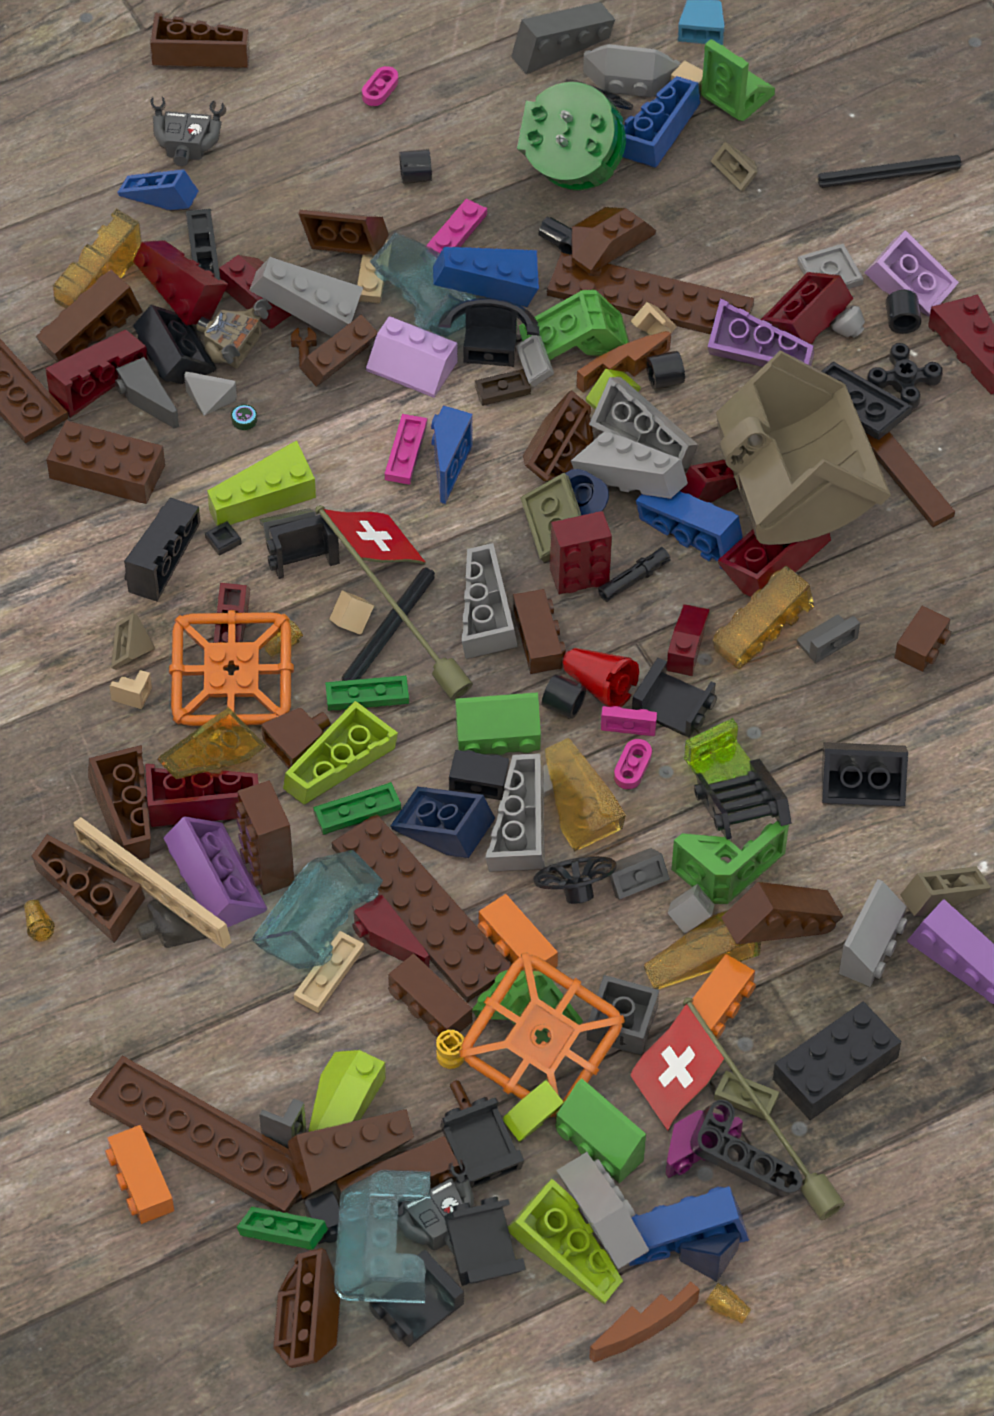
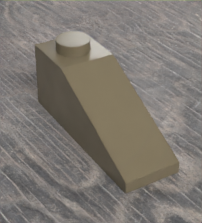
M975 866L917 873L900 895L908 909L916 917L929 915L943 899L951 906H955L988 892L991 887L978 867Z

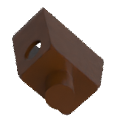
M297 708L261 724L262 738L285 766L290 769L324 734L323 730L331 726V722L324 712H320L311 718L302 708Z

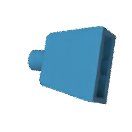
M687 0L679 21L678 41L706 44L712 39L718 44L723 45L724 19L721 1Z

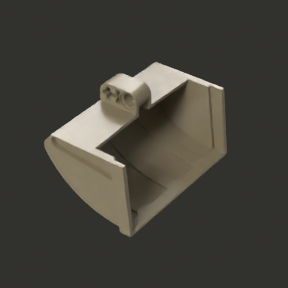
M781 350L716 412L722 454L726 465L732 469L756 538L762 544H788L819 537L850 523L876 503L882 505L891 496L846 385Z

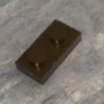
M524 369L475 380V389L482 406L531 394V386Z

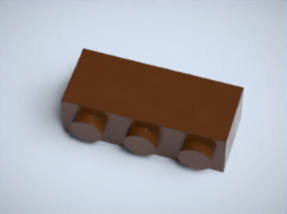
M361 314L305 358L300 369L318 387L373 343L378 332Z
M545 589L513 594V613L530 674L562 669V658L566 654L564 642H559L558 636H560L558 620H553L552 614H554L552 599H547Z
M414 953L388 974V990L390 994L398 1001L401 999L415 1018H421L434 1036L438 1037L446 1030L461 1032L472 1023V1007Z

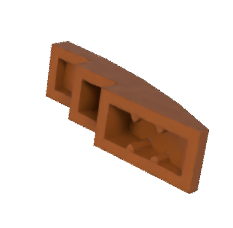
M665 331L642 337L597 357L577 371L576 387L583 393L596 384L605 369L628 372L635 377L646 369L647 357L667 353L670 350L671 333Z
M690 1281L671 1301L661 1293L642 1313L631 1306L590 1346V1360L595 1363L622 1353L652 1338L677 1321L698 1302L700 1289Z

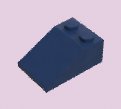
M417 786L390 826L392 830L445 855L469 858L495 820V816L484 795Z

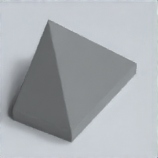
M191 372L185 373L186 392L204 416L236 401V381Z

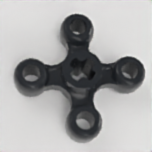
M896 343L891 347L889 353V360L895 368L885 371L883 368L874 367L868 372L867 381L881 389L892 385L897 392L901 393L900 400L911 405L912 410H914L920 403V392L915 385L920 382H924L929 386L939 384L942 380L943 368L937 362H929L924 367L917 368V365L909 360V347L904 343Z

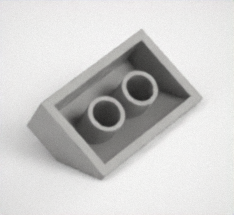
M877 879L843 946L839 974L871 987L875 977L881 978L886 963L883 961L886 955L892 956L897 941L894 939L897 933L903 934L908 919L904 918L906 906L882 880Z

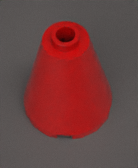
M573 648L564 655L562 660L564 671L576 682L585 686L586 690L606 707L624 706L632 696V694L628 693L631 686H637L639 664L630 657Z

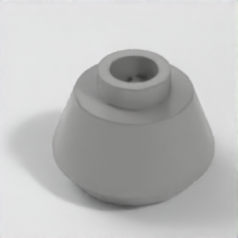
M852 305L839 314L832 322L833 331L846 338L852 336V338L857 337L865 329L862 326L865 320L860 307Z

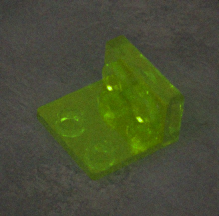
M733 718L685 742L684 760L695 775L702 773L708 784L747 775V772L751 771L749 764L751 760L737 742L738 725Z

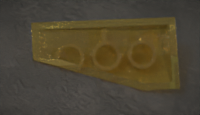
M228 707L160 755L157 760L175 779H180L247 762L261 752L266 745Z
M726 910L712 915L645 963L644 969L653 988L658 990L713 971L725 954L739 962L759 956L761 942L736 944L721 918L728 911Z

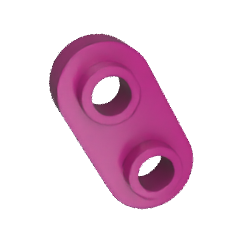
M389 66L378 68L362 88V100L364 103L370 106L383 104L398 85L397 70Z
M634 739L626 744L614 770V780L619 787L633 789L641 783L652 758V748L647 741ZM635 755H640V756H642V757H641V758H637V757H634V756H635ZM625 776H630L631 779H626V778H624V777H625Z

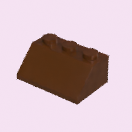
M299 210L298 212L311 249L378 256L389 236L383 217L321 210Z

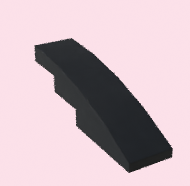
M211 208L186 211L192 260L199 263V267L203 270H209L215 274L214 277L220 280Z

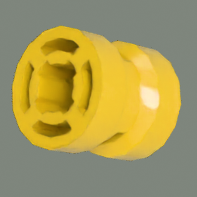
M446 1030L436 1040L437 1061L444 1068L455 1069L464 1062V1058L459 1055L464 1037L458 1031Z

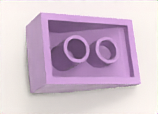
M906 230L896 237L864 272L881 290L888 294L904 289L915 292L918 296L920 312L927 316H930L931 306L941 304L959 283Z

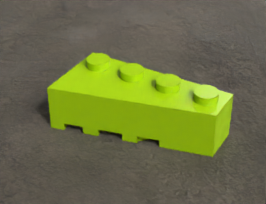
M297 440L207 490L209 511L216 526L226 521L232 525L316 498L315 477Z
M355 701L285 773L283 789L305 805L394 750L398 732Z

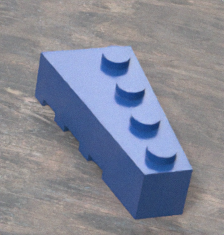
M676 76L656 94V98L653 101L646 102L641 106V111L636 116H630L624 121L626 145L623 158L653 167L658 166L700 105L698 82Z
M443 247L433 265V285L486 298L510 301L517 305L528 307L539 289L537 250Z
M679 491L671 499L641 494L636 500L640 520L667 536L672 533L684 547L688 548L691 545L700 550V556L707 561H710L712 558L718 561L743 538L739 515L719 508L710 502L697 499L690 494Z
M730 1186L725 1188L716 1187L707 1194L697 1197L688 1196L681 1199L679 1203L670 1206H657L651 1212L642 1215L636 1214L631 1217L649 1251L629 1264L633 1266L669 1258L672 1251L679 1253L680 1243L737 1231L740 1235L739 1243L750 1241L741 1210Z

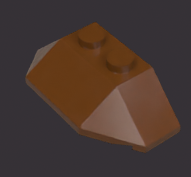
M604 207L572 226V262L591 274L655 235L656 230L627 208Z
M572 390L545 417L523 454L525 466L544 482H548L562 473L573 470L571 460L593 442V429L589 425L591 421V406Z
M324 1248L297 1254L294 1260L295 1265L288 1272L278 1291L273 1348L291 1368L317 1363L337 1346L341 1288Z

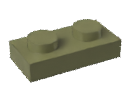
M725 1071L714 1094V1100H726L734 1108L766 1120L734 1073ZM744 1078L771 1116L780 1092Z

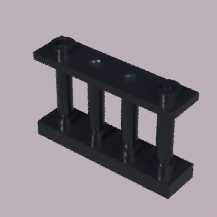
M760 758L749 761L751 771H748L747 775L708 784L702 773L696 774L698 783L694 785L696 799L703 802L714 820L716 830L721 831L726 840L732 839L730 825L766 816L775 817L781 826L792 824L788 798Z

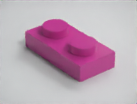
M618 706L602 707V731L655 736L657 712H650L645 709H624Z

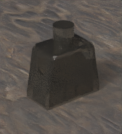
M186 881L176 886L195 900ZM157 899L152 900L147 905L150 920L137 924L142 940L158 935L165 948L208 938Z

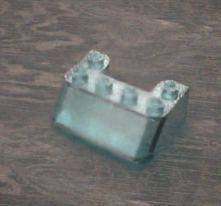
M395 232L370 261L376 269L374 271L381 280L385 282L389 280L395 286L402 289V296L416 307L414 313L416 319L414 322L419 328L423 330L428 329L436 335L445 337L465 328L466 313L458 317L452 323L451 328L438 327L442 315L452 306L477 298L474 294L433 285V265L439 253L431 247Z
M354 850L313 859L302 869L254 934L252 941L260 949L298 969L323 966L333 955V945L330 941L333 939L332 933L346 921L349 916L348 911L353 905L364 901L368 903L377 896V889L383 880Z
M381 1170L342 1191L339 1206L334 1280L335 1291L340 1298L350 1301L425 1303L424 1261L414 1254L396 1253L399 1201H419L423 1198H431L430 1172Z

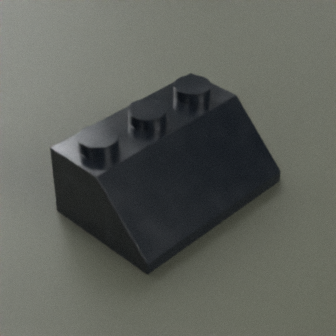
M150 305L134 323L133 327L138 334V340L146 346L149 359L154 362L158 369V375L164 381L183 384L185 383L184 375L186 372L207 375L217 369L193 326L186 325L176 312Z
M823 742L822 803L905 806L908 769L907 747L904 745Z

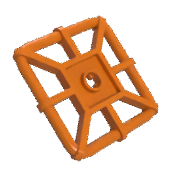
M229 610L228 613H191L183 616L179 615L175 619L176 623L173 627L172 664L169 665V674L172 675L171 710L174 716L173 721L178 725H227V728H235V725H261L290 712L291 673L294 672V664L291 663L290 618L286 614L281 615L273 612L236 613V610ZM274 623L255 642H236V624ZM191 624H228V643H209ZM183 631L204 650V665H183ZM281 631L280 663L259 664V650ZM234 664L235 667H239V670L234 671V675H229L228 671H224L225 667ZM280 674V707L276 706L259 690V675ZM204 675V690L182 708V676ZM209 697H228L227 715L191 714ZM235 697H255L272 714H235Z
M523 953L511 965L492 996L487 997L484 1001L486 1005L466 1034L459 1050V1055L464 1058V1061L470 1067L503 1087V1092L508 1095L512 1093L521 1100L530 1091L517 1082L529 1064L546 1073L547 1082L558 1094L554 1072L564 1056L582 1066L583 1070L563 1099V1102H565L581 1078L588 1083L593 1074L597 1075L600 1070L598 1069L600 1063L620 1034L622 1023L625 1022L624 1015H620L613 1005L582 986L581 981L577 978L571 979L541 958L529 955V953ZM532 967L567 989L555 1009L538 999ZM524 969L530 1001L519 1017L500 1003ZM575 994L609 1018L577 1024L564 1016L562 1012ZM495 1011H498L515 1023L505 1040L473 1047ZM610 1026L589 1061L569 1050L580 1032ZM546 1028L548 1030L547 1036L550 1038L547 1043L542 1041L540 1044H537V1036L534 1035L535 1031H542ZM507 1048L523 1059L509 1078L478 1058L476 1054ZM557 1110V1111H556L554 1114H552L550 1117H555V1119H556V1114L558 1113L559 1110Z

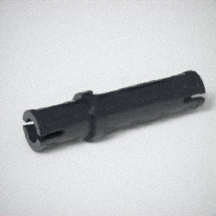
M660 547L649 556L639 558L632 567L598 587L599 595L605 602H608L644 577L649 578L656 569L671 561L669 553L665 548Z

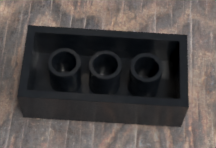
M863 1001L778 1060L774 1065L772 1080L809 1120H812L898 1059L902 1041Z

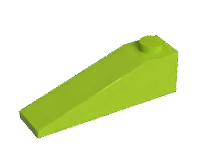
M361 1050L335 1052L321 1073L308 1132L361 1120L386 1079L385 1062Z
M550 1179L508 1225V1231L526 1249L604 1304L623 1280L606 1251L601 1249L592 1234L594 1231L590 1224H586L580 1214L579 1206L575 1199L553 1179Z

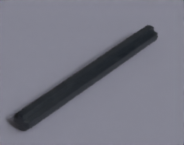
M959 155L820 173L818 174V184L823 188L956 170L961 168V158Z
M427 567L422 568L398 600L397 605L406 616L434 580L435 572ZM394 608L343 674L342 681L359 680L403 622Z

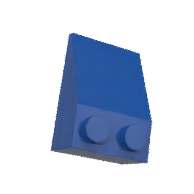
M443 405L439 415L435 414L432 420L431 429L434 430L431 445L434 446L440 503L446 504L473 446V414Z

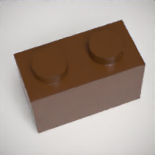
M921 606L898 640L894 658L923 672L929 663L933 664L937 659L940 645L945 646L952 633L949 630L951 619L925 606Z

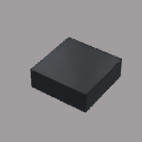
M228 521L205 532L206 540L219 556L242 544L240 536Z

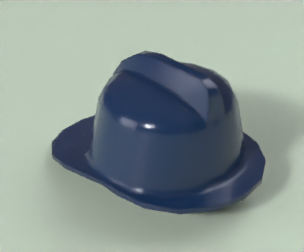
M573 469L565 473L569 476L581 515L604 510L609 500V490L601 479L581 469Z

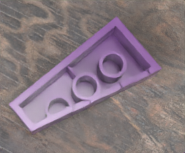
M720 298L708 343L710 355L763 367L781 350L811 366L814 357L813 345L775 328L772 324L760 320Z
M943 899L919 925L907 942L977 991L990 1003L994 1004V944Z

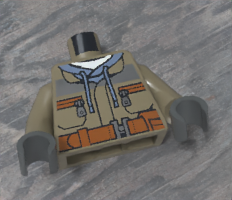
M266 299L258 300L254 307L248 310H221L213 321L205 317L200 318L197 324V331L204 333L205 350L213 363L226 362L233 368L238 369L262 335L260 318L266 319L268 317L267 310L272 308Z

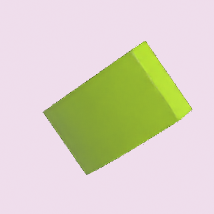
M545 1080L515 1105L502 1119L517 1140L521 1142L543 1125L542 1122L559 1110L564 1102L547 1080Z

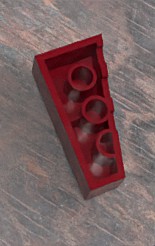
M165 240L141 242L133 260L134 264L186 325L198 324L201 317L212 319L228 283L214 277L215 274L200 268L199 263L187 259L183 252Z
M979 295L931 306L928 327L941 336V341L946 347L950 346L956 352L957 359L962 364H967L971 369V374L991 395L994 394V323Z
M126 329L45 368L49 393L67 411L68 417L71 418L116 386L115 380L118 379L116 368L141 358H145L148 362L146 346Z
M145 763L151 827L176 825L183 817L208 821L238 819L239 816L235 808V804L239 802L238 791L259 784L258 774L224 770L218 774L210 773L207 769L196 768V771L180 770V766L169 765L168 769L155 768V764Z

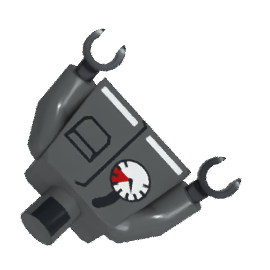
M162 96V105L157 107L154 105V98H151V107L155 111V116H153L154 136L162 148H166L167 156L174 158L176 165L186 166L189 159H201L204 152L211 149L218 142L222 124L220 117L226 113V106L223 103L219 111H215V101L210 103L209 108L213 113L212 119L211 115L165 111V115H162V111L166 106L165 99Z
M460 1160L462 1165L460 1173H455L452 1163L448 1166L449 1173L455 1176L457 1181L454 1182L451 1178L406 1203L401 1194L393 1193L397 1200L396 1207H393L388 1199L384 1200V1208L388 1211H394V1219L406 1238L421 1245H428L432 1250H437L447 1244L453 1253L444 1216L453 1212L452 1207L455 1205L470 1202V1206L474 1207L469 1179L465 1178L468 1172V1165L464 1160Z

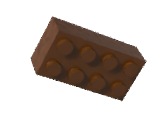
M67 420L46 459L50 479L143 504L148 503L165 467L164 448L162 445Z
M270 780L239 790V802L235 804V808L239 816L236 819L237 825L241 832L238 834L242 846L240 854L244 864H250L252 870L249 872L254 886H260L263 895L294 885L290 823Z

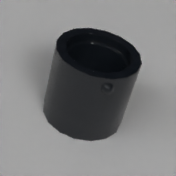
M429 149L399 152L402 183L432 181Z
M904 289L897 290L888 295L886 298V310L891 331L899 334H908L917 330L921 325L917 294L911 290Z
M678 351L646 358L647 375L654 390L685 382L684 364Z
M555 674L545 688L541 705L568 717V719H573L584 702L586 687L581 685V683H576Z

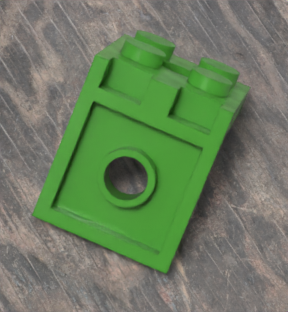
M508 970L498 974L495 978V983L490 989L479 996L477 1004L472 1008V1012L476 1017L479 1016L485 1007L484 1001L486 998L492 996ZM521 971L500 1003L519 1017L530 1001L524 971ZM533 971L538 999L555 1009L563 994L549 977L539 971ZM568 1003L562 1014L573 1022L582 1024L584 1021L571 1004ZM495 1011L491 1019L510 1020L498 1011ZM546 1028L542 1031H535L534 1035L537 1036V1044H540L542 1041L546 1043L549 1041L550 1038L547 1036L548 1030Z

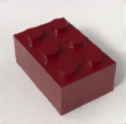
M603 511L551 522L550 572L558 595L574 593L591 587H600L610 581L612 534Z

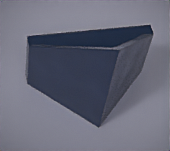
M739 1232L680 1243V1262L717 1282L738 1250Z

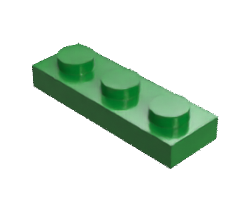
M407 675L325 682L328 711L348 709L355 701L364 708L409 704Z
M392 782L315 806L313 811L321 832L325 835L362 823L374 815L381 817L401 810V802Z
M251 1207L237 1226L240 1236L310 1250L316 1247L328 1230L324 1220Z

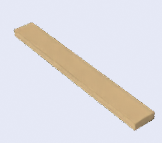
M80 817L74 822L78 841L124 876L141 884L144 891L221 948H225L232 943L225 922Z

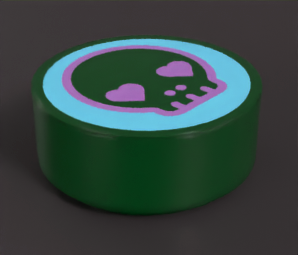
M245 404L235 407L231 412L233 426L239 430L253 428L257 423L255 408Z

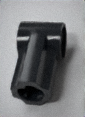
M546 217L542 221L538 235L557 245L561 253L572 255V228L552 217Z

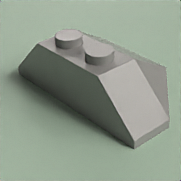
M607 44L597 47L592 51L584 52L583 72L599 88L610 93L653 97L670 82L671 74L680 66V62L672 60L668 55L656 49Z

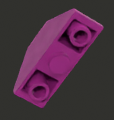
M697 1110L674 1124L666 1163V1176L668 1178L676 1174L682 1175L686 1173L694 1163L701 1159L705 1161V1159L693 1153L690 1146L691 1137L702 1115V1110ZM713 1113L717 1121L723 1122V1114ZM734 1117L728 1134L738 1139L741 1137L743 1121L739 1117ZM702 1135L701 1142L703 1146L710 1149L712 1147V1140L707 1135Z

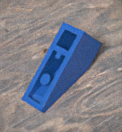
M183 169L128 175L117 193L124 198L167 210L189 208L193 204V200L199 190Z

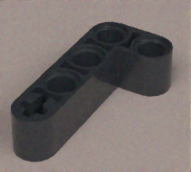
M717 1100L704 1109L691 1137L690 1146L693 1153L779 1197L788 1196L801 1187L802 1175L795 1167L728 1134L735 1117V1110L731 1103L726 1100ZM715 1108L722 1111L724 1116L723 1122H719L714 1118L713 1110ZM702 1135H707L712 1140V1147L710 1149L703 1146L701 1142ZM729 1148L734 1149L738 1153L737 1162L732 1161L728 1157L727 1152ZM755 1161L760 1162L764 1166V1175L756 1173L754 1169ZM784 1176L787 1177L786 1183L789 1184L787 1187L784 1186L785 1181L781 1179Z

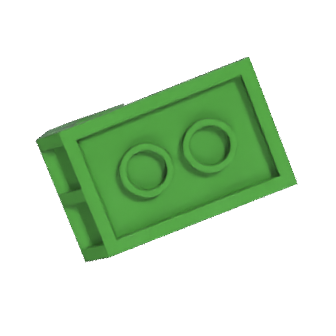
M712 39L705 44L701 96L736 119L746 120L775 95V88L748 71L749 63L726 49L725 46L718 44Z
M582 290L535 316L549 360L575 346L580 348L586 355L601 356L621 345L629 343L622 314L596 290ZM524 324L519 325L522 341L532 336L527 335Z
M778 821L774 824L769 823L762 830L761 835L754 841H748L742 850L729 839L726 840L725 837L682 833L674 840L671 870L691 887L698 884L714 904H728L785 854L789 824L781 826ZM728 857L731 861L727 863L724 859L721 860V858Z

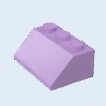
M389 316L377 333L366 371L434 398L457 364V342Z

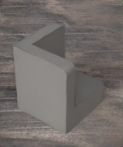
M696 884L675 898L670 903L667 913L684 933H687L712 916L715 904L701 887Z

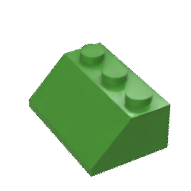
M538 692L455 699L458 750H471L479 754L496 755L510 752L529 753L540 750L541 730Z
M581 1078L556 1114V1130L564 1140L573 1142L581 1155L587 1152L593 1161L599 1159L610 1177H613L620 1184L644 1161L646 1133Z

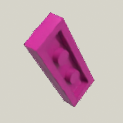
M465 199L426 245V253L438 258L443 247H461L487 216V208Z
M402 414L384 474L386 481L410 485L427 428V418Z

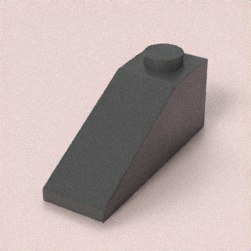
M145 358L116 368L118 378L115 380L116 388L120 394L126 396L129 403L174 429L179 427L177 409Z

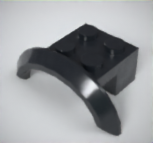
M494 298L472 299L460 302L448 309L442 315L438 327L451 328L452 323L462 314L466 313L463 363L514 367L517 346V318L525 325L527 335L540 336L539 324L528 310L510 301Z

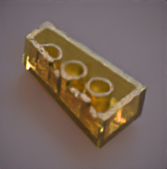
M117 208L111 214V217L114 219L108 226L103 224L97 231L99 237L92 245L86 244L82 249L79 261L77 263L72 262L54 283L55 303L65 309L78 299L81 293L86 292L96 283L100 276L105 275L110 269L120 278L124 276L125 272L134 264V257L142 242L140 223Z
M787 566L781 571H776L770 577L769 583L762 590H757L752 595L750 602L744 608L738 609L734 613L732 620L725 627L723 626L716 631L712 640L715 651L738 670L741 669L763 650L765 641L777 639L783 626L787 623L790 626L794 625L799 620L798 614L801 611L809 612L814 608L810 584Z

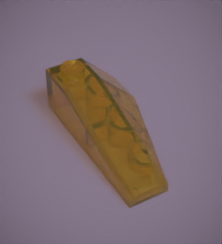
M567 738L546 748L544 752L550 780L553 785L560 828L574 852L622 830L626 817L625 812L612 791L573 742Z

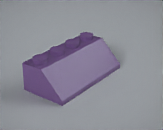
M183 817L166 834L164 840L169 848V853L178 865L180 874L191 891V896L197 903L225 922L227 927L262 914L267 910L223 823Z

